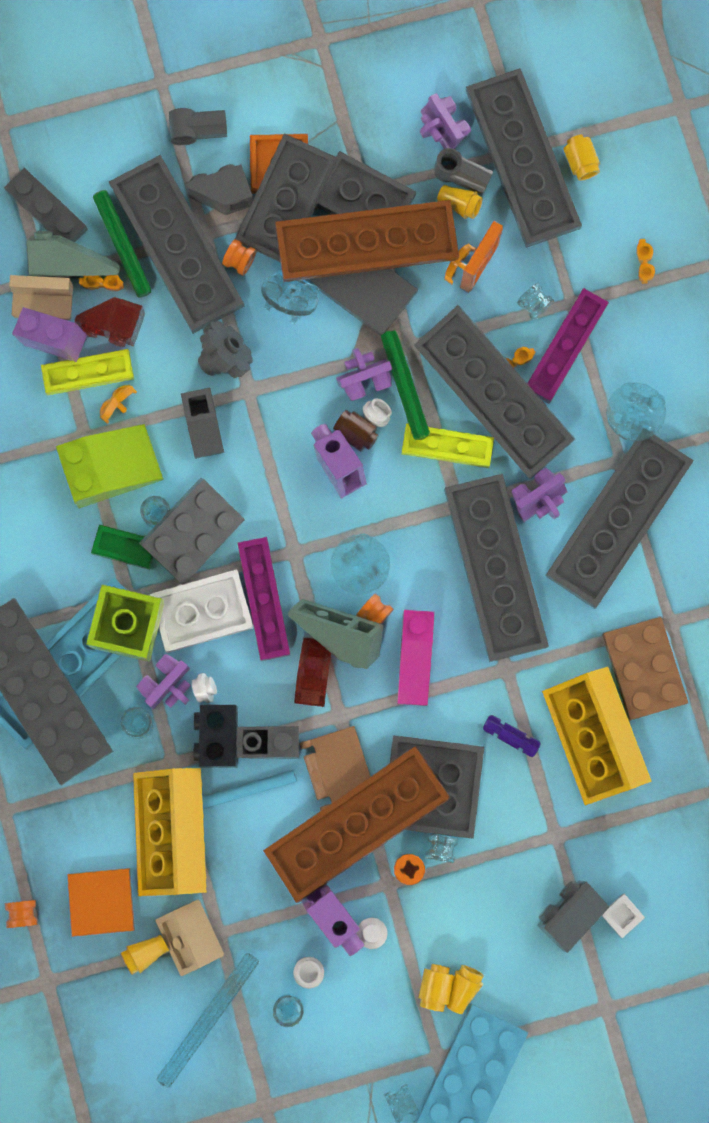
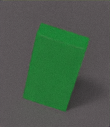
M99 524L91 550L92 555L150 570L153 556L139 544L145 536Z

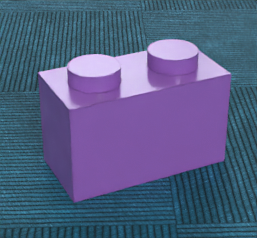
M25 307L22 308L12 335L24 346L77 362L87 334L76 323Z

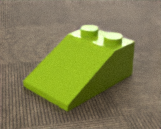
M145 424L84 436L56 446L74 503L79 509L164 480Z

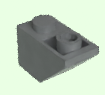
M233 164L223 166L218 172L209 175L205 173L198 174L186 182L188 195L191 199L225 215L249 208L253 201V196L241 164L237 166Z
M205 388L181 393L195 459L224 453L211 389Z
M299 726L237 727V758L299 759Z

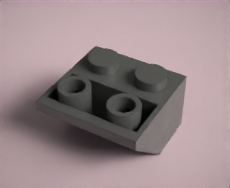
M571 881L559 893L562 899L556 905L549 904L538 916L541 922L537 926L566 953L573 948L609 908L606 902L586 881H575L574 883Z

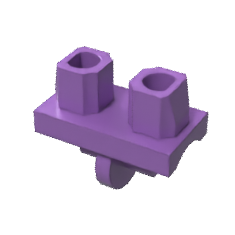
M437 93L433 94L428 98V103L420 111L423 115L421 120L424 123L420 134L423 138L432 136L435 142H440L444 149H456L458 144L471 132V127L466 120L462 119L455 122L451 115L456 111V104L451 96L439 98Z
M355 348L352 350L354 358L345 361L344 364L347 370L354 367L358 369L336 377L338 385L344 388L349 399L354 401L366 396L361 381L368 378L372 379L376 391L391 387L389 370H392L390 361H386V359L366 366L365 363L375 360L373 353L369 352L361 355L360 350Z
M547 468L542 469L535 475L534 479L539 487L532 492L525 484H520L512 490V496L516 503L519 517L524 522L535 514L539 519L546 514H549L553 519L559 517L560 514L557 507L564 503L561 496L567 493L564 484L565 478L561 473L555 475Z
M165 654L155 665L166 675L164 680L158 685L146 675L136 686L146 698L145 702L153 709L157 707L169 692L172 694L166 699L165 703L170 708L178 700L182 701L185 705L189 701L183 694L191 685L186 680H183L177 688L174 686L190 668L182 660L178 662L173 657Z

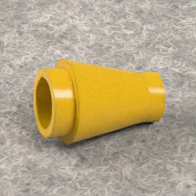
M443 185L438 193L437 201L451 200L453 211L464 219L468 217L474 219L479 213L483 198L478 196L476 191Z
M158 935L154 938L128 945L126 950L120 954L129 972L133 975L136 972L141 974L160 956L168 952L169 949L162 936Z
M461 965L460 969L455 971L449 1004L446 1005L448 1009L458 1014L464 1013L466 1007L483 986L481 981L484 975L466 965Z

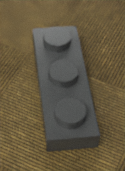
M25 167L4 187L5 191L47 231L52 232V236L60 235L76 242L88 230L87 226Z

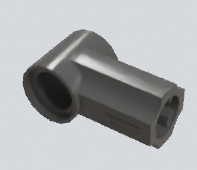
M177 108L169 112L170 139L172 144L190 145L195 143L197 139L227 137L225 110L194 112V110L189 108Z
M445 148L440 151L434 166V174L440 181L453 182L468 190L476 191L480 196L483 195L493 174V171L462 157L460 152L453 148ZM451 161L455 168L447 170L441 165V162Z

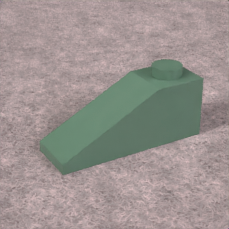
M51 231L34 232V236H30L26 241L29 276L118 275L121 270L120 263L60 235L52 236Z
M301 599L288 612V616L340 661L349 663L356 668L368 669L380 656L384 626L382 624L305 599Z

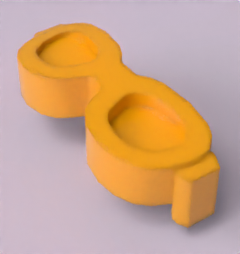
M639 239L636 248L637 258L641 263L638 277L642 284H647L655 275L654 266L647 263L653 257V248L649 243H646L645 239Z
M468 243L459 250V259L450 262L445 273V281L453 285L452 278L457 268L465 269L467 265L463 261L471 251H476L475 247Z
M107 275L104 280L99 276L79 278L80 286L89 290L99 289L100 287L110 291L124 289V282L118 275Z
M520 347L515 351L512 360L506 358V360L514 368L517 365H524L530 362L536 352L533 348Z
M131 385L117 388L112 393V397L102 404L100 418L108 424V419L116 407L122 413H125L127 408L121 402L132 393H137V391Z

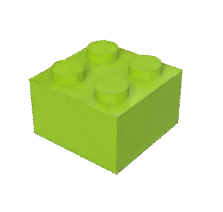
M101 585L86 644L92 649L150 662L165 604L162 598Z

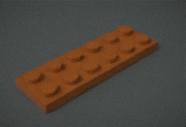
M451 200L275 222L283 282L459 259Z
M415 746L263 851L295 902L299 903L451 798Z

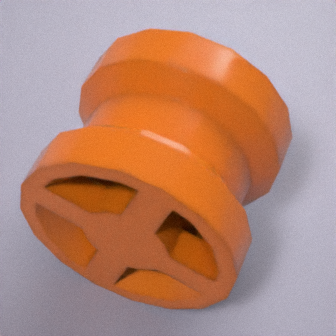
M234 239L224 255L222 265L227 268L233 267L237 269L238 274L244 276L250 269L257 250L252 247L246 248L242 246L241 241Z
M375 593L363 605L356 616L382 624L394 609L390 605H384L381 602L380 596Z
M405 854L395 862L394 874L401 883L414 885L423 878L425 865L418 856Z
M36 900L5 903V910L9 913L6 928L38 925L37 918L34 916Z

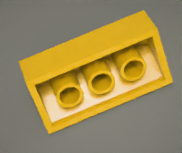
M608 667L585 673L542 691L584 805L652 782Z
M172 768L133 773L138 896L206 893L201 768Z

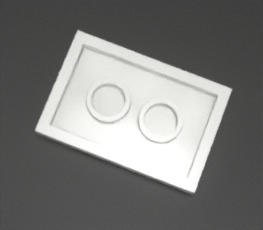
M237 569L150 594V596L162 598L165 603L159 630L166 653L254 628Z

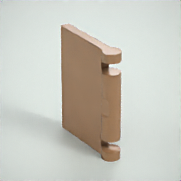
M354 726L299 743L301 749L313 746L315 753L303 757L317 800L330 797L331 803H333L371 777ZM330 804L320 807V811L329 806Z

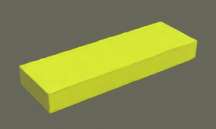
M129 349L78 358L77 362L64 360L41 365L47 396L134 380Z
M406 423L401 454L478 467H490L494 437L429 427L430 436L423 440H415L409 424Z

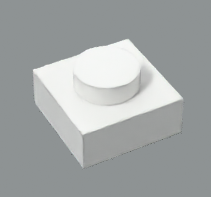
M622 894L609 905L608 910L602 915L620 938H623L645 918L625 894Z

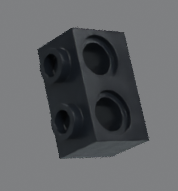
M200 705V712H194V730H199V743H194L193 757L194 761H199L200 768H238L237 705ZM219 713L224 717L223 726L216 730L209 728L207 724L209 716ZM218 743L223 746L224 754L219 760L209 759L207 750L210 745Z

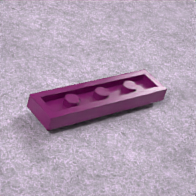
M585 288L582 289L527 383L540 399L549 404L609 304L608 301Z
M263 537L238 542L260 660L266 661L291 656L268 539Z

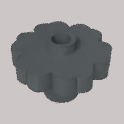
M216 321L211 322L203 329L204 334L200 336L203 350L198 358V363L206 374L214 376L215 374L228 372L233 378L242 377L250 370V364L253 362L251 350L243 344L242 336L233 327H225L222 322Z

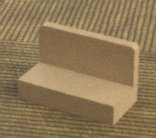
M10 275L9 287L13 293L12 316L14 318H19L22 308L25 307L64 320L71 319L73 285L70 278Z
M195 900L155 920L180 976H184L224 956V952L199 900Z

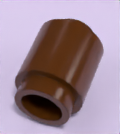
M345 410L333 427L335 431L340 430L347 442L360 452L364 448L370 450L379 437L375 433L377 426L354 411L351 413Z

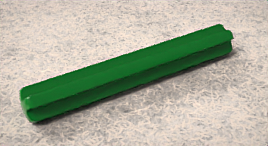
M101 190L93 195L94 202L137 297H145L151 293V287L108 192Z
M389 330L381 335V341L392 367L391 372L412 436L415 440H423L430 436V430L398 333L395 330Z

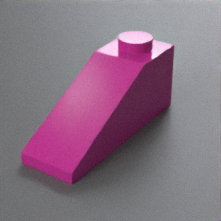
M404 610L397 704L428 706L434 612Z

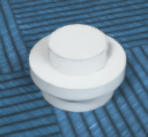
M376 398L368 401L363 406L365 419L373 425L384 427L390 421L392 411L385 401Z
M205 673L198 674L196 679L192 680V689L199 703L204 701L206 703L213 702L214 695L217 694L213 678H208Z
M367 918L359 924L360 930L357 932V935L364 943L363 947L377 949L385 943L387 928L381 920Z
M304 957L294 967V979L303 988L311 989L317 987L324 978V967L318 959Z

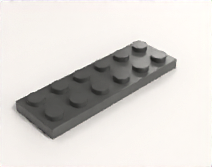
M521 68L466 86V94L526 248L580 230L582 224Z
M161 155L109 181L110 187L192 334L205 328L211 322H216L244 307L240 295Z
M459 305L414 344L529 479L534 477L576 440Z
M643 428L545 576L596 609L694 460Z
M503 473L445 487L444 491L489 662L548 648V641Z
M13 598L0 607V691L59 784L63 785L114 751L18 601Z

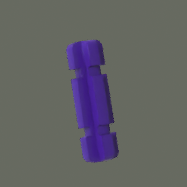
M490 715L483 725L485 732L492 736L494 733L497 734L498 739L517 750L519 747L522 748V753L529 757L536 755L541 745L540 741L533 737L528 739L526 733L506 722L505 724L500 723L501 719L494 715Z

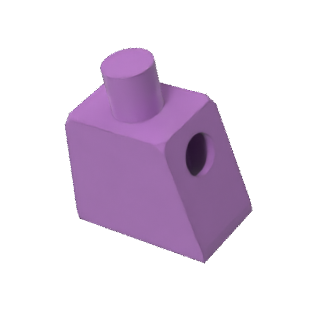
M326 424L316 427L311 432L316 441L313 445L316 457L340 498L342 499L366 485L363 464L341 431L336 430L331 433Z
M327 884L301 901L306 911L335 948L342 945L348 955L352 956L364 946V943L356 934L360 930L359 926ZM342 921L341 926L333 928L334 923Z

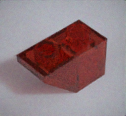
M113 297L76 315L75 323L88 337L97 338L100 335L109 338L108 341L116 346L125 347L126 344L134 346L145 311L142 305Z
M303 637L294 703L324 707L332 653L314 638Z

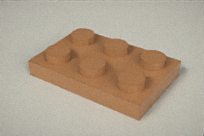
M661 617L602 634L629 721L688 704Z

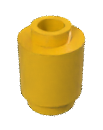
M580 134L568 139L567 145L563 150L573 175H577L578 180L583 181L599 174L600 169L598 166L600 161L591 138Z
M432 964L431 969L424 968L418 996L421 999L420 1007L444 1012L445 1005L449 1004L455 976L449 974V967Z

